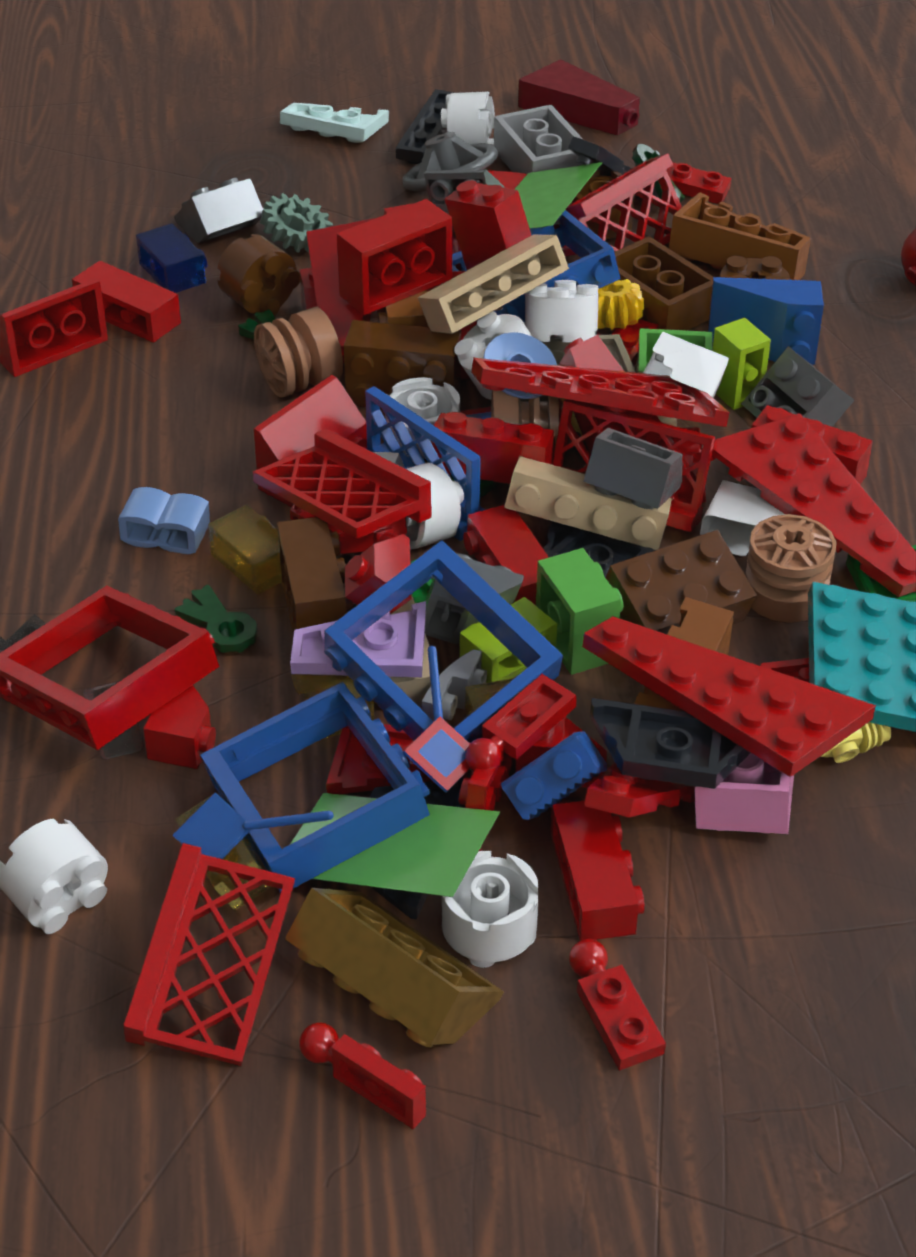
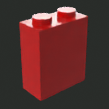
M471 180L459 184L456 187V191L444 199L448 213L452 217V225L467 270L532 236L518 190L504 188L500 185L481 184Z

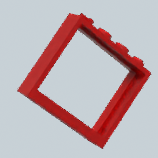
M106 585L0 653V697L90 747L99 750L220 666L212 645L215 643L214 638L205 628L195 626L178 616H173L156 608L152 604H147L128 593H123ZM116 626L167 649L91 701L42 676L43 673Z

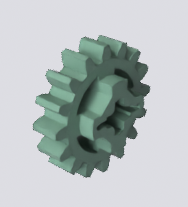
M281 193L280 198L271 196L270 201L265 202L260 219V224L265 225L263 232L273 234L271 238L273 242L282 241L283 248L286 249L290 245L298 253L302 248L309 253L306 231L333 226V223L328 221L330 215L320 212V205H311L309 198L304 199V201L299 200L297 194H294L291 198H288L284 193Z

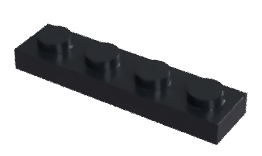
M434 90L396 146V159L406 160L411 164L422 162L426 150L425 142L447 131V128H443L441 125V109L446 108V95L456 92Z

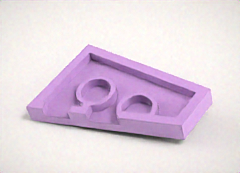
M426 601L411 604V610L396 614L388 612L352 640L387 676L422 677ZM336 621L294 630L290 662L291 674L347 675L343 670L341 672L336 671L332 667V660L324 653V631Z

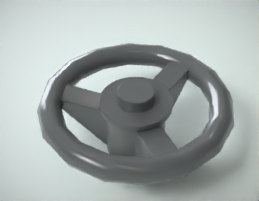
M455 132L435 136L425 142L426 150L422 162L411 168L403 176V187L413 192L427 191L423 174L425 171L484 170L498 157L497 148L493 144L487 143L470 145L458 138Z

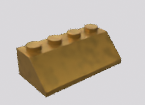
M311 888L285 937L287 941L300 949L298 956L302 960L315 967H324L335 975L333 978L335 984L348 992L362 994L371 1001L369 1007L372 1011L386 1019H396L408 1028L406 1031L407 1036L425 1047L456 1043L501 999L504 993L503 990L361 892Z

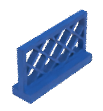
M375 386L365 391L367 450L371 452L399 453L404 467L407 469L425 463L415 445L418 443L427 462L440 467L447 473L442 462H445L454 480L461 485L464 492V500L460 504V522L457 533L454 536L459 541H462L464 532H467V515L485 510L480 506V456ZM380 407L383 409L386 417L389 420V423H387L386 419L384 418L380 410ZM405 424L408 425V427H409V429L411 430V432H412V434H413L415 440L412 439V437H411V435L409 434V432H408V430H407ZM390 426H392V428L394 429V431H395V433H396L398 439L400 440V442H401V444H402V447H400V445H399L398 441L396 440V438H395V436H394L392 430L390 429ZM380 435H381V437H382V439H383V441H384V443H382V444H381V440H380ZM430 440L435 443L442 456L441 458H439ZM457 458L466 464V475Z

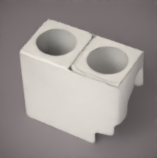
M662 332L652 349L654 352L643 373L670 376L671 379L707 392L714 398L729 358Z
M723 480L703 517L700 535L718 530L732 554L744 557L749 552L751 532L760 521L769 517L785 514L761 498L760 489Z

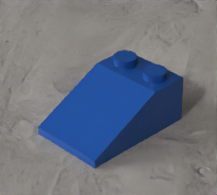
M713 277L708 332H712V342L716 327L746 318L771 339L768 360L776 362L789 346L810 364L815 365L824 308L821 281Z

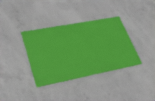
M602 162L528 173L515 190L519 191L529 229L553 226Z
M323 793L311 813L332 811L333 818L327 821L304 823L291 844L377 798ZM427 804L429 816L312 879L453 897L500 812Z

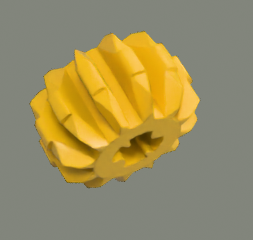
M625 279L622 281L617 280L598 289L599 329L610 328L613 330L619 327L625 329L627 325L637 324L638 319L643 317L644 298H642V292L638 284L631 283L630 280Z

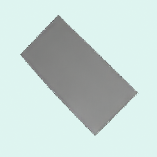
M472 650L439 675L444 720H452L456 708L469 710L475 694L481 695L483 693L487 671L481 669L482 651ZM430 687L422 700V710L434 721Z

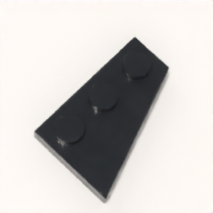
M575 136L572 137L568 149L577 155L576 161L582 165L602 162L597 169L600 170V175L610 176L611 171L623 174L632 169L624 165L623 160L603 147ZM654 187V189H653V194H652V195H654V196L657 197L658 194H657L656 189H655V187Z

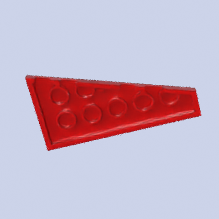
M473 357L471 373L482 384V387L489 390L502 391L507 388L529 394H541L603 405L604 409L613 412L631 410L648 415L665 416L727 427L730 412L707 392L673 380L667 375Z
M800 413L715 439L711 461L717 458L730 468L729 475L739 482L746 479L761 490V498L785 515L806 516L823 524L832 532L836 540L837 553L844 550L860 562V569L896 596L901 597L916 591V551Z
M614 616L586 631L583 636V648L789 777H792L873 720L876 705Z

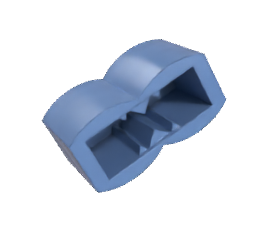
M135 488L118 518L120 540L137 547L151 548L159 546L170 552L196 553L210 524L209 501L192 494L179 493L170 495L156 488Z

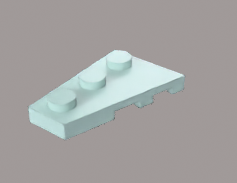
M294 102L280 112V124L289 125L293 130H313L325 137H346L348 141L353 143L364 142L388 123L389 110L378 109L376 115L361 114V108L350 107L349 110L333 112V108L330 105Z

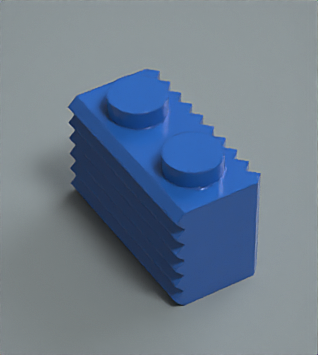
M576 732L501 783V786L522 819L530 820L548 811V808L562 801L563 798L570 796V793L577 791V788L584 786L586 782L592 781V778L599 776L600 772L606 771L607 763L586 732Z

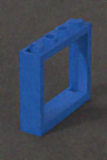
M566 210L557 219H560V228L554 229L553 225L530 229L531 235H557L561 247L566 245L581 257V259L568 264V270L544 282V284H547V287H555V281L574 280L576 281V288L577 285L593 284L598 285L599 289L621 279L613 247ZM461 251L452 254V271H459L454 266L460 264L461 271H467ZM525 294L502 306L503 309L495 312L497 315H515L525 322Z
M441 540L324 631V653L332 660V667L336 671L341 672L343 670L353 680L355 689L366 701L370 702L373 700L383 710L384 717L392 728L398 732L403 730L415 741L434 721L352 640L431 578L436 579L527 667L526 670L454 728L466 741L471 743L476 739L483 738L482 725L541 674L552 680L558 677L563 655Z
M344 682L200 754L212 785L219 796L247 821L262 819V817L239 782L346 726L349 727L393 787V791L283 849L269 828L251 830L245 836L265 870L295 878L294 888L430 815L424 798L430 792L423 783L420 772L418 770L410 772L408 769L410 765L407 757L403 754L402 748L399 744L393 746L389 744L390 738L379 718L371 720V712L364 698L361 696L356 699Z

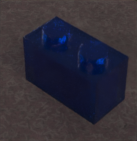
M172 223L136 235L139 264L161 287L178 293L206 283L205 269L207 268V259L201 249H197L190 242L188 236L182 234Z

